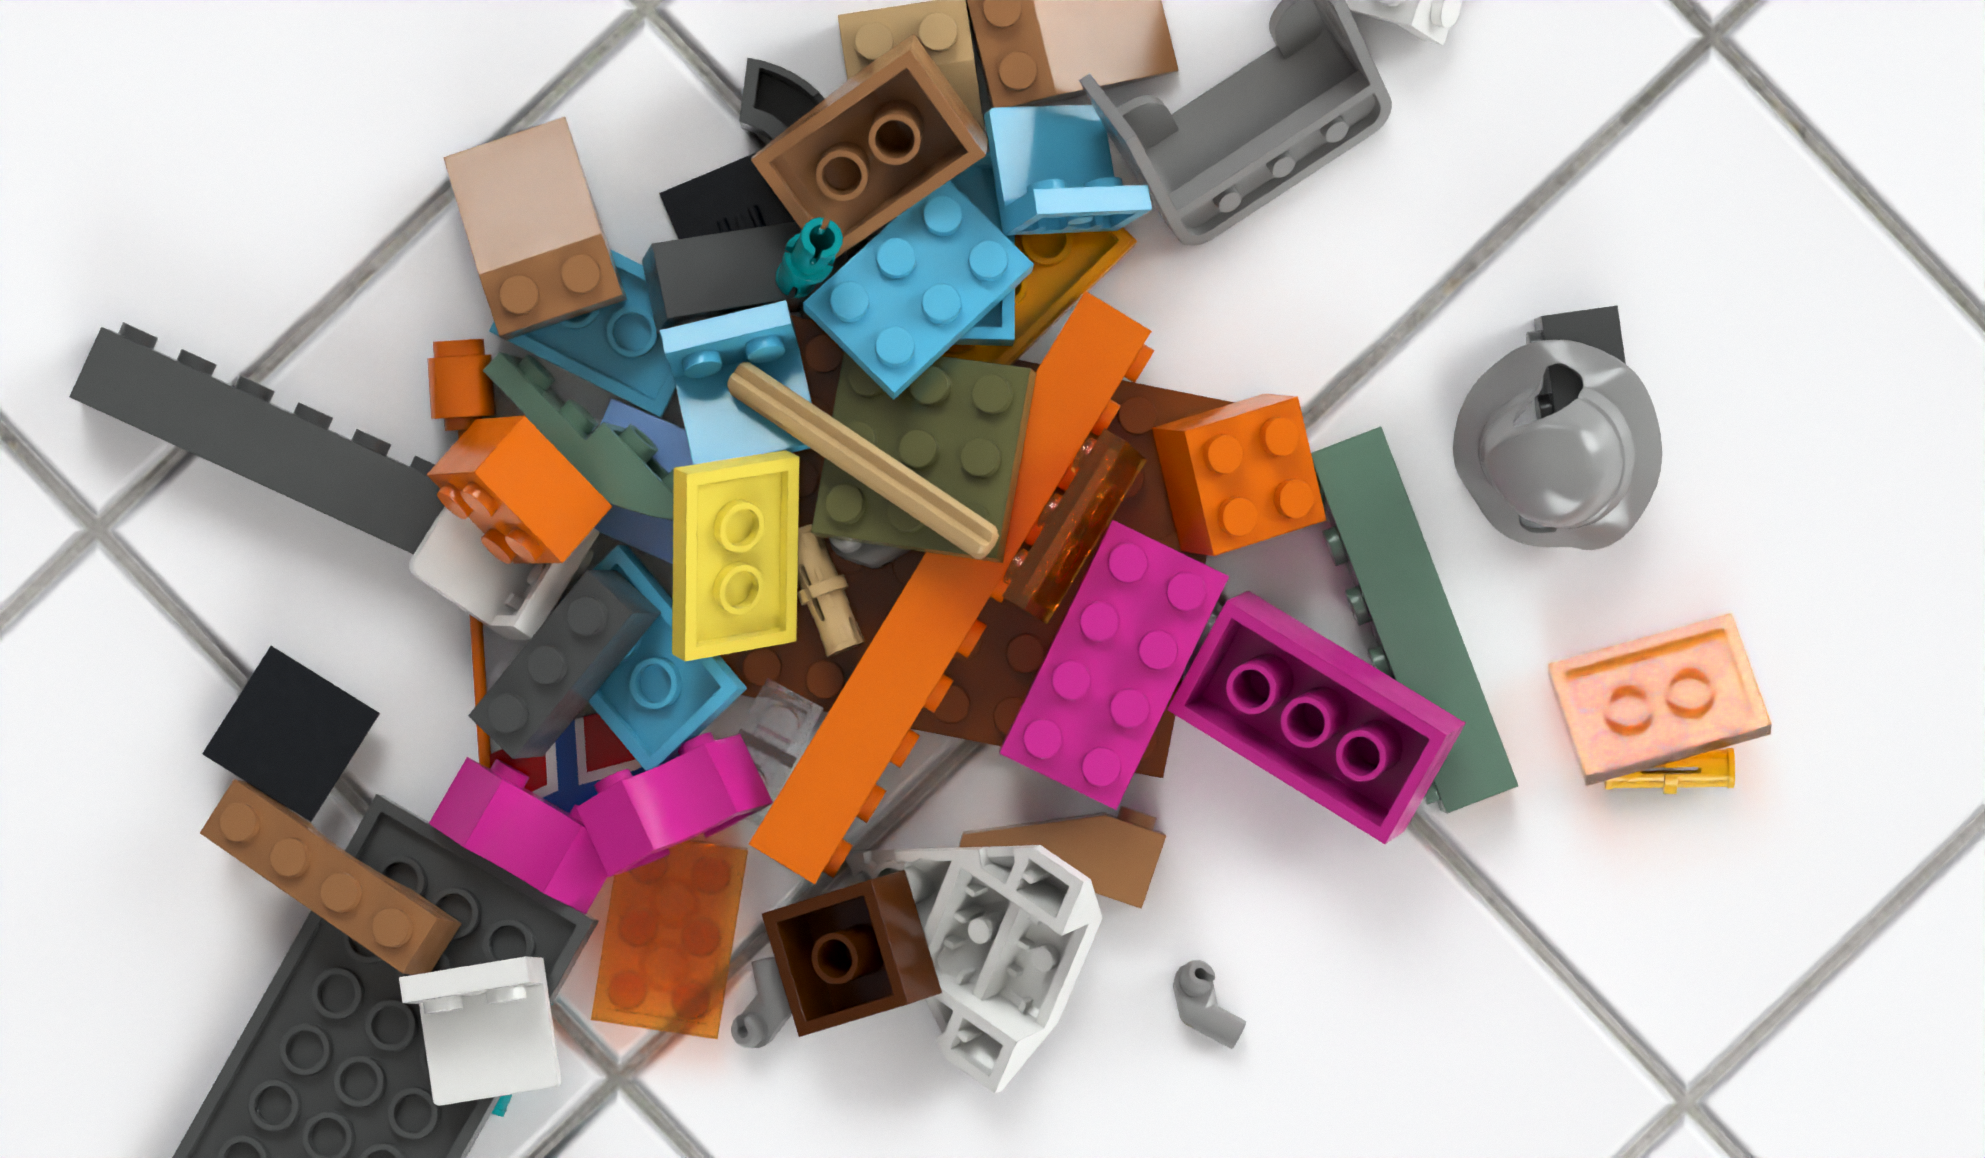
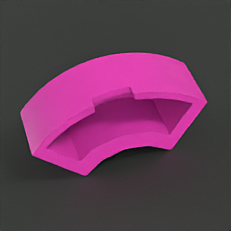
M711 732L701 734L683 743L678 750L680 756L635 776H632L629 769H624L603 778L594 785L598 794L577 806L576 809L608 877L670 855L668 848L704 833L705 838H708L773 803L741 734L718 740L714 739Z
M467 757L428 824L462 847L503 868L543 894L583 913H587L608 875L576 809L579 805L575 804L571 812L568 813L524 788L529 777L505 762L496 759L492 767L488 768Z

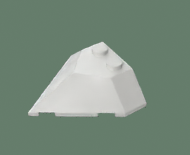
M1041 845L850 851L846 861L853 875L861 873L865 881L905 870L942 993L925 999L942 1033L935 1038L946 1060L996 1094L1002 1091L1059 1022L1103 917L1091 879Z

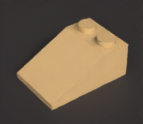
M933 0L838 15L847 81L867 65L914 34L985 132L966 0Z

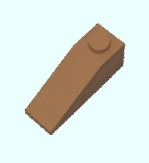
M1121 806L1117 817L1102 812L963 831L959 847L1041 845L1090 878L1095 893L1142 909L1166 835L1163 832L1154 830L1156 817Z

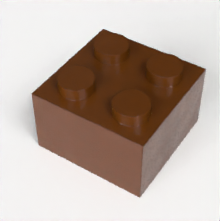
M905 870L762 913L799 1037L942 993Z

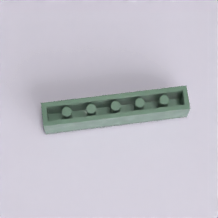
M1380 426L1312 452L1311 455L1322 502L1332 526L1323 530L1322 533L1335 566L1346 563L1355 587L1345 590L1358 626L1369 622L1377 643V647L1368 650L1372 666L1466 723L1424 796L1426 804L1429 805L1437 801L1440 811L1448 814L1518 787V782L1382 427Z

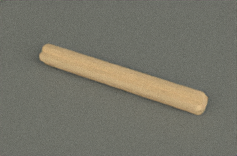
M742 362L729 377L727 387L733 397L975 559H984L995 546L999 538L995 525L752 363Z

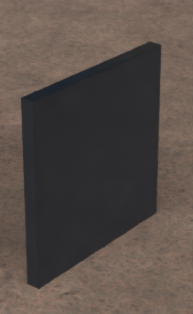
M756 153L659 193L678 239L795 222V220L751 161V157Z
M270 646L202 754L312 822L380 713L280 650Z

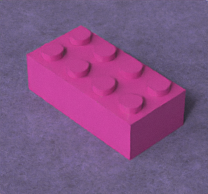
M1111 520L999 749V754L1117 810L1229 576Z
M1246 591L1226 601L1167 709L1383 844H1387L1406 830L1466 724L1250 591Z

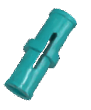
M824 218L811 219L804 225L801 233L796 234L788 241L784 250L789 251V253L784 252L782 262L775 274L776 284L783 294L788 296L791 289L796 287L794 298L805 297L813 291L817 283L822 282L829 276L833 266L828 264L834 263L835 255L843 244L842 232L835 222L830 220L826 228L821 229Z

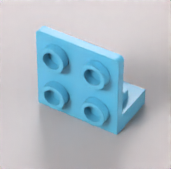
M1093 105L994 107L984 114L1002 230L1005 236L1118 231L1152 210L1148 185L1123 186L1122 178L1114 177L1107 131Z
M786 300L660 330L664 352L675 381L693 465L783 450L792 453L810 448L733 397L727 387L728 379L738 365L742 362H750L812 403L795 327Z

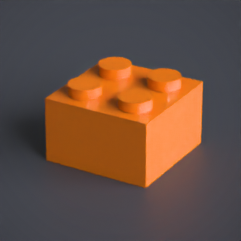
M1261 394L1152 428L1181 551L1216 556L1326 521L1298 396Z
M525 415L476 419L427 473V476L440 488L437 497L441 503L459 518L467 519L469 517L484 533L481 537L483 545L496 558L506 564L511 562L514 564L563 563L613 507Z

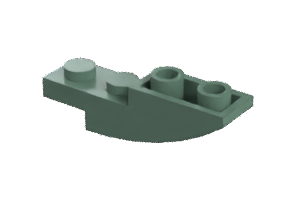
M499 352L485 367L483 372L609 503L648 516L673 521L674 469L668 473L653 458L658 448L641 430L631 424L625 429L621 426L603 422L593 432L594 428L598 425L594 417L573 399H569L565 403L550 387L555 381L553 375L530 355H526L522 359Z

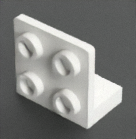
M525 956L399 977L402 1003L419 1004L432 1098L435 1105L443 1106L558 1087L561 1084L543 958Z

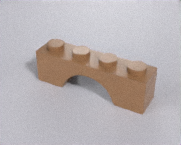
M237 779L232 781L200 831V834L403 974L416 975L431 972L462 924L414 890L384 876L359 861L321 834L309 820L248 782Z

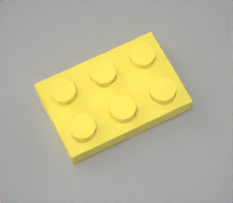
M783 450L674 468L672 654L686 662L797 641L799 456Z

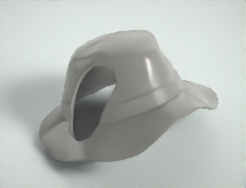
M1542 340L1526 344L1511 351L1489 368L1473 385L1465 398L1457 418L1453 439V458L1460 479L1481 512L1492 526L1506 537L1519 543L1537 547H1573L1582 550H1596L1612 545L1623 538L1634 527L1645 511L1657 487L1661 472L1662 442L1652 399L1639 376L1629 366L1598 348L1580 342ZM1559 364L1571 369L1580 377L1583 388L1579 393L1578 399H1575L1552 415L1525 425L1515 426L1516 420L1542 390L1544 374L1549 366ZM1520 516L1537 524L1553 528L1526 527L1522 524Z

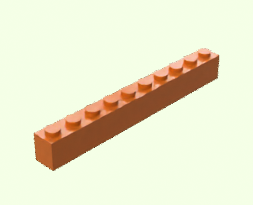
M1087 291L1084 292L1036 371L1003 563L929 552L925 553L753 835L749 845L813 884L817 882L822 872L834 878L853 847L852 844L843 839L852 822L857 817L867 823L887 791L877 785V781L889 762L901 768L920 737L919 734L910 729L919 712L924 707L934 713L953 683V679L943 674L956 652L968 658L987 627L986 624L977 619L986 602L991 597L1001 603L1020 573V569L1010 564L1023 542L1035 548L1054 517L1044 507L1056 487L1068 493L1088 460L1077 454L1090 432L1102 438L1121 405L1113 401L1111 397L1123 377L1135 383L1155 350L1144 344L1152 332L1151 330Z

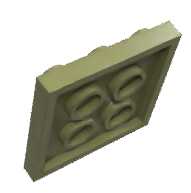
M844 351L832 417L995 525L999 534L995 546L984 559L977 560L1003 563L1037 373L1031 368L941 356L893 400ZM824 458L811 533L818 537L975 559Z

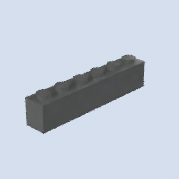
M125 322L122 323L118 333L104 327L100 328L69 396L70 398L411 554L416 552L433 522L445 507L437 497L440 488L427 476V473L436 464L416 455L410 466L387 456L392 444L359 429H356L352 440L329 430L333 417L298 402L293 413L270 402L275 393L274 390L243 376H239L235 386L212 376L217 364L184 349H181L177 360L156 351L154 347L158 337Z

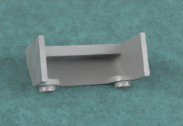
M1282 0L1273 11L1269 21V31L1276 46L1173 114L1170 113L1159 98L1151 95L1133 98L1116 108L1090 73L1079 80L1110 139L1140 185H1148L1150 200L1181 243L1194 246L1214 239L1377 132L1385 124L1391 113L1392 101L1345 0Z

